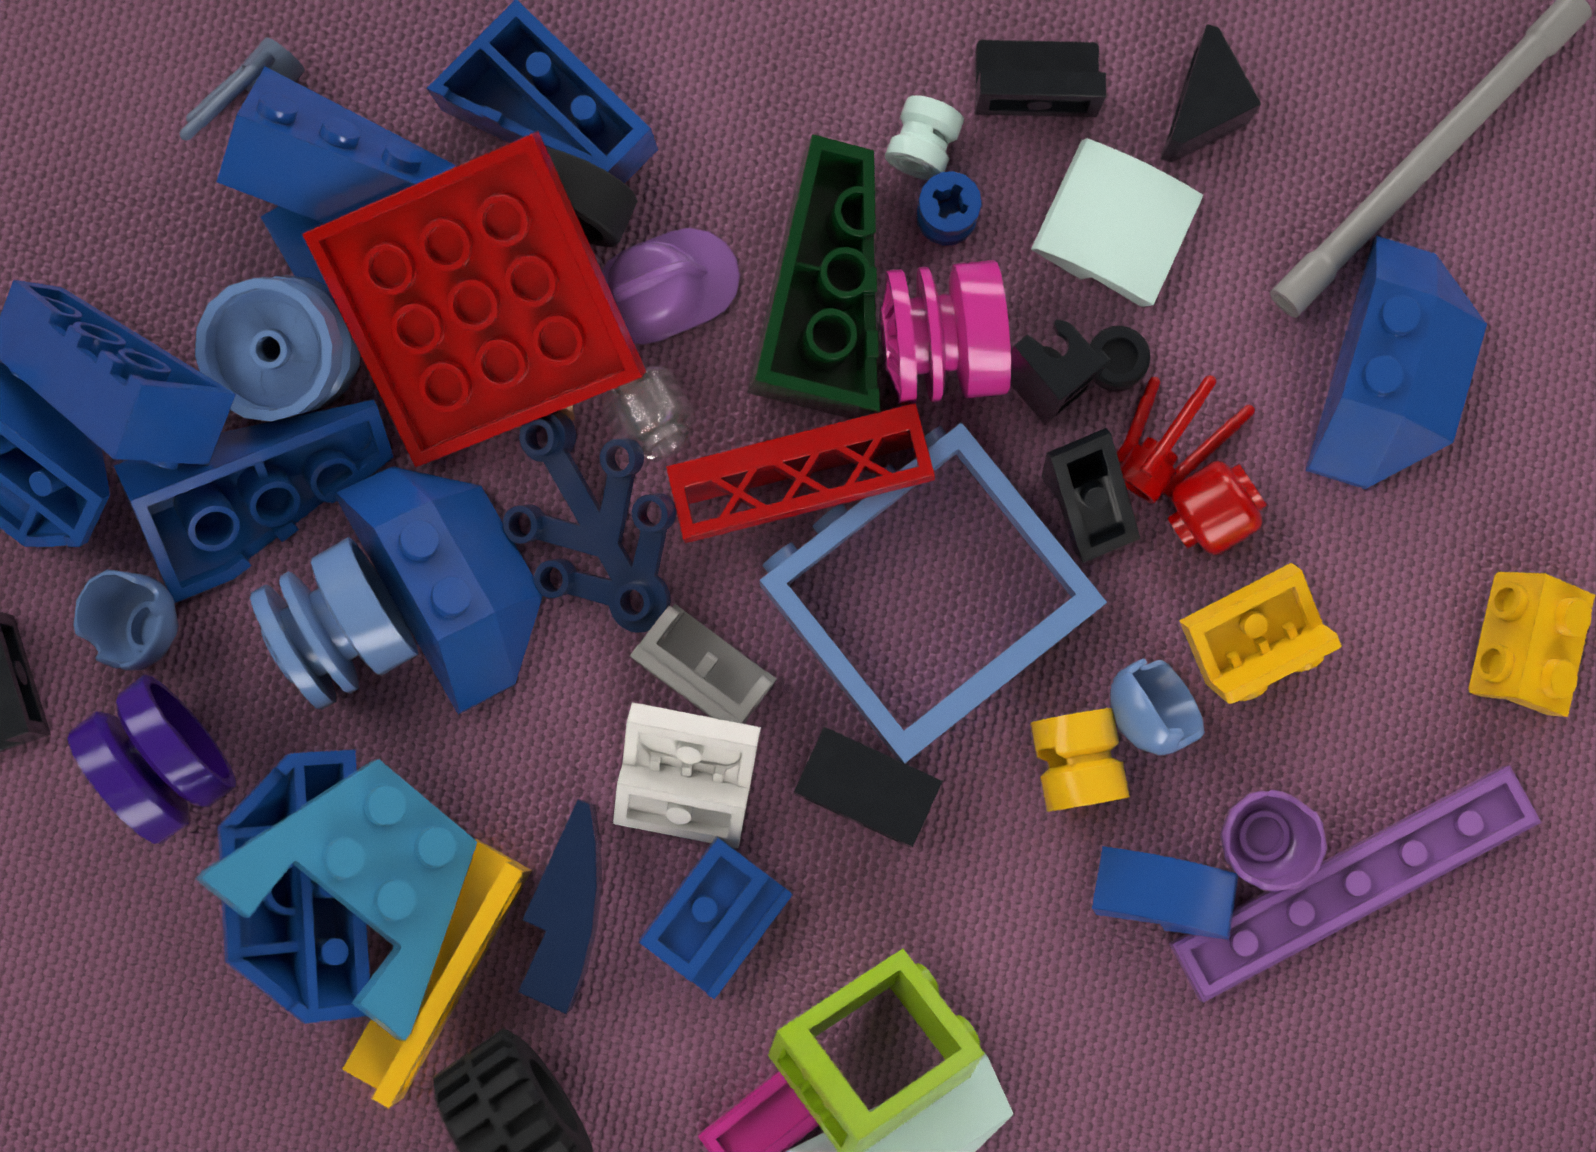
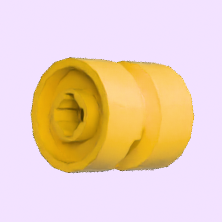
M1112 708L1079 712L1030 722L1036 758L1047 762L1048 769L1040 776L1047 812L1130 797L1123 762L1113 758L1111 750L1119 743Z

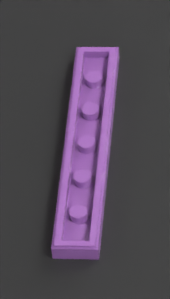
M1501 766L1322 861L1318 873L1299 888L1266 891L1237 906L1233 910L1229 940L1185 934L1171 941L1169 945L1198 1000L1204 1003L1542 822L1511 766Z

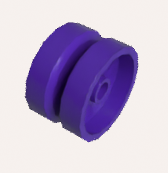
M144 674L117 695L116 708L119 718L105 712L96 711L69 731L67 740L82 772L119 818L139 836L149 842L163 844L189 823L187 801L201 807H210L236 787V778L229 762L216 742L186 705L164 684L153 676Z

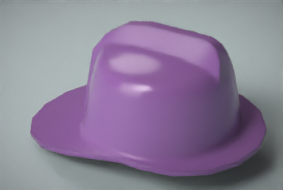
M693 228L670 231L629 247L610 259L602 269L604 278L633 342L642 345L662 341L707 323L722 314L735 298L740 280L737 258L726 242L711 232Z

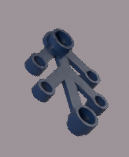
M557 411L522 425L519 440L523 451L531 459L544 462L578 523L545 515L539 507L532 504L519 505L510 508L504 516L503 529L506 536L518 544L540 540L597 556L610 577L605 578L576 571L575 566L570 561L558 558L544 561L537 567L534 574V583L537 590L547 598H557L570 594L608 605L612 617L622 628L635 633L649 631L671 603L669 588L659 577L658 572L667 529L673 525L676 519V507L671 498L661 493L643 495L635 501L632 508V519L641 532L632 562L622 545V538L635 474L641 470L644 463L642 447L635 440L629 438L613 439L602 447L600 464L605 473H607L602 505L600 506L570 455L576 443V430L571 419L564 413ZM540 425L546 429L548 434V441L544 448H541L537 442V429ZM620 446L625 448L629 455V463L624 470L615 461V454ZM651 502H655L661 509V519L657 525L653 524L647 516V508ZM523 513L531 521V530L527 535L519 527V518ZM554 567L561 572L563 578L559 589L555 588L550 581V572ZM633 590L638 591L643 597L644 605L640 612L635 611L630 602V594Z

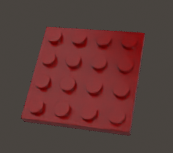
M539 131L302 234L415 468L642 378L647 372Z

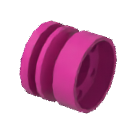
M995 260L953 264L949 278L948 294L941 295L937 293L930 269L928 267H919L916 274V297L909 298L904 271L902 269L886 271L885 292L882 306L880 307L881 343L885 369L888 371L894 385L899 405L916 403L917 374H924L930 401H941L945 386V371L956 370L959 386L965 398L1007 394L1011 381V346L1006 296L998 263Z

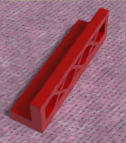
M916 403L666 466L685 544L935 480ZM913 448L916 460H918V467L891 473L872 462L874 457ZM850 463L857 465L847 483L843 486L829 489L809 478L814 472ZM865 471L876 476L875 478L860 481ZM787 479L794 481L784 499L780 502L766 505L747 494L751 488ZM803 487L814 492L797 497ZM724 495L732 496L719 517L697 523L693 522L689 504ZM741 502L752 508L735 513Z

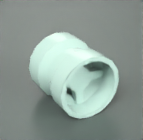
M912 95L907 98L901 112L900 119L903 124L901 132L891 138L885 153V159L893 167L908 175L929 180L931 177L945 172L949 161L946 153L947 147L950 142L957 140L964 123V117L955 108L944 102L930 97Z

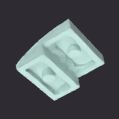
M1088 138L1083 139L1079 144L1031 250L1079 279L1092 277L1140 307L1151 306L1156 301L1203 198V194L1167 173L1126 153Z

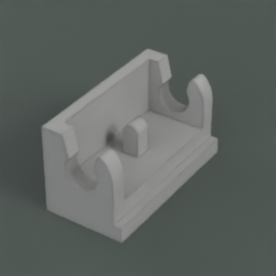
M676 604L673 607H667L630 655L636 663L709 717L741 724L746 723L777 681V678L751 661Z

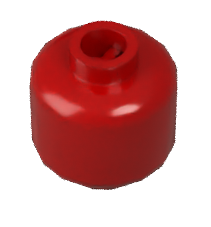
M1213 461L1173 488L1171 497L1177 511L1167 517L1187 549L1199 543L1207 553L1220 555L1261 528L1263 521L1260 510L1268 505L1240 463L1230 468L1222 461Z

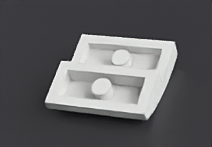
M632 702L626 724L623 763L617 782L613 824L712 843L716 836H718L731 847L739 848L761 727Z

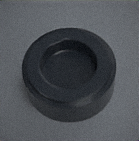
M1126 326L1108 327L1100 331L1090 343V346L1096 353L1103 350L1111 359L1095 382L1096 385L1105 390L1114 392L1128 390L1142 379L1149 368V346L1143 336L1132 328Z

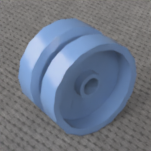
M288 275L258 277L229 285L208 303L196 328L195 358L200 372L234 392L236 396L230 410L247 419L273 422L327 407L348 390L360 366L359 350L328 287L313 278Z

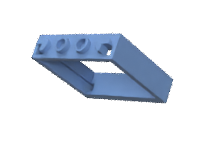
M962 422L948 433L940 425L925 436L933 470H937L954 455H957L1072 598L906 730L901 728L789 585L915 486L864 498L850 510H847L843 504L835 506L812 526L818 535L800 549H797L790 542L773 554L762 565L768 574L760 579L761 589L894 757L902 763H906L1107 603ZM915 458L899 471L918 467V460ZM892 464L884 468L891 473L897 472Z

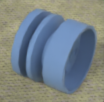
M350 537L311 558V566L319 587L318 589L311 592L302 580L288 571L282 574L279 579L286 602L271 586L266 584L251 592L250 596L254 613L261 626L263 640L274 661L285 677L297 686L304 697L316 709L320 710L336 702V692L330 676L344 692L351 694L359 689V680L352 661L356 656L359 655L376 674L382 676L418 655V647L414 637L382 579L365 553Z

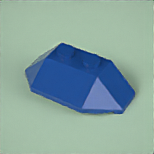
M1380 236L1373 238L1305 471L1367 489L1454 443L1487 323L1435 253Z
M0 362V528L24 547H55L64 545L80 547L88 543L110 496L102 449L27 383L12 375L10 369Z
M392 466L336 492L335 498L457 714L459 715L513 687L522 665L543 595L537 590L534 576L515 543L506 536L503 522L483 487Z
M355 749L287 754L217 827L219 861L245 845V842L262 831L270 829L299 810L301 806L357 770ZM290 865L250 917H242L222 901L225 963L302 1023L308 1024L367 1016L352 1004L370 979L367 925L296 866Z

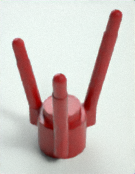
M1208 375L1203 379L1159 442L1147 437L1142 445H1138L1161 383L1160 379L1156 376L1148 380L1124 443L1117 451L1127 490L1152 504L1156 503L1161 494L1171 498L1173 488L1182 482L1254 415L1255 408L1252 405L1244 406L1174 468L1173 466L1178 460V456L1171 449L1216 385V378L1212 375Z

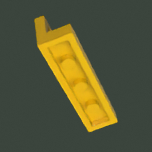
M475 839L477 845L410 1035L405 1041L397 1040L370 1019L342 1069L377 1089L372 1099L387 1108L392 1107L404 1098L532 872L531 869L478 839Z

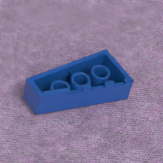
M13 280L0 315V361L10 369L12 375L27 383L113 459L147 461L166 469H177L179 463L209 464L236 396L234 392L59 286Z

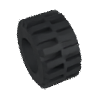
M503 1028L433 1077L435 1100L440 1116L459 1152H593L586 1129L558 1081L529 1044L507 1029Z

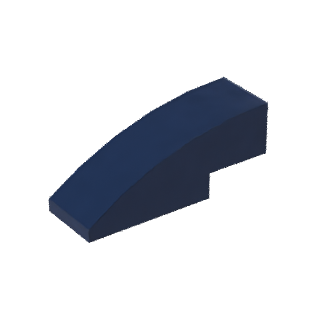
M577 800L522 919L546 932L518 992L565 1014L573 1009L588 970L600 911L602 892L601 839L596 805L588 801Z

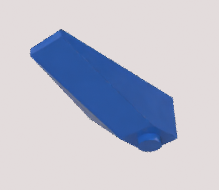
M374 400L221 432L208 465L179 463L177 469H166L147 461L127 460L114 465V468L164 584L170 592L174 603L238 577L252 566L249 559L277 537L282 542L299 530L296 525L298 521L323 502L335 503L337 501L335 498L336 492L366 479L394 458L378 406Z

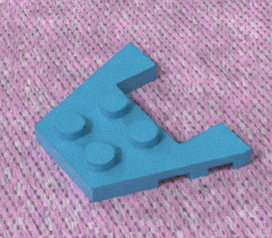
M380 759L370 761L319 794L270 829L262 831L245 842V845L230 855L202 870L196 877V880L242 917H250L290 865L296 866L393 945L391 952L352 1004L394 1038L405 1041L414 1026L477 841Z

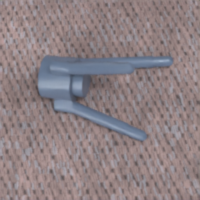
M268 37L264 38L231 76L187 114L186 121L188 124L181 129L180 137L185 141L190 140L244 89L250 92L265 66L296 82L305 72L303 65L282 45Z

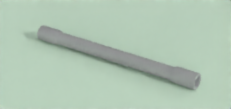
M1556 0L1527 29L1524 38L1320 246L1306 254L1270 291V296L1274 303L1289 316L1298 317L1335 279L1337 272L1529 75L1546 58L1554 55L1591 18L1592 10L1587 1Z

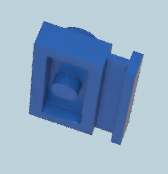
M716 836L639 938V943L690 982L692 981L711 998L715 999L793 894Z

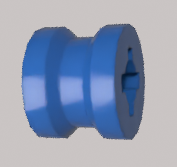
M951 171L941 172L931 177L925 183L919 197L916 218L920 231L927 239L933 243L947 246L956 245L969 237L974 231L982 206L981 193L975 182L964 174ZM950 198V200L947 202H942L940 204L938 203V200L942 201L944 199Z

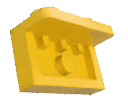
M1292 563L1179 620L1205 684L1228 704L1259 697L1268 689L1270 684L1293 672H1303L1318 666L1326 655L1338 650L1342 646L1337 633L1322 623L1302 569Z
M1497 572L1493 578L1468 687L1469 692L1480 697L1506 699L1546 715L1568 717L1573 693L1577 686L1578 670L1587 630L1591 624V612L1595 594L1546 573Z

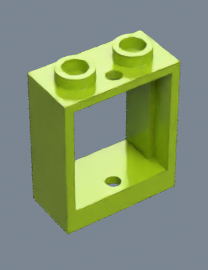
M902 948L777 1030L768 1056L837 1151L864 1152L969 1079L985 1053L980 1048L979 1037L973 1026L963 1016H955L941 998L937 982L931 972L920 963L915 964ZM890 988L945 1061L869 1112L814 1037Z

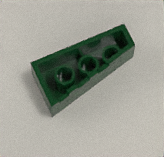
M812 134L802 157L747 393L849 419L880 412L879 388H877V358L879 357L875 308L877 267H875L874 234L876 233L874 150Z

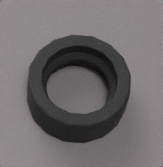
M547 148L589 244L601 247L616 246L620 242L637 204L634 192L621 180L604 169L563 151Z

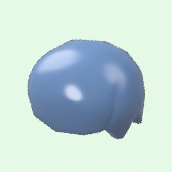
M106 569L89 579L76 599L73 624L75 634L89 641L98 651L95 659L107 666L123 670H144L167 653L177 635L179 626L174 600L168 589L161 582L150 576Z
M1140 659L1122 669L1113 679L1110 689V705L1113 710L1116 726L1138 749L1159 756L1172 754L1199 740L1204 735L1203 717L1189 689L1168 663L1163 660H1156L1146 664L1148 663L1146 659Z

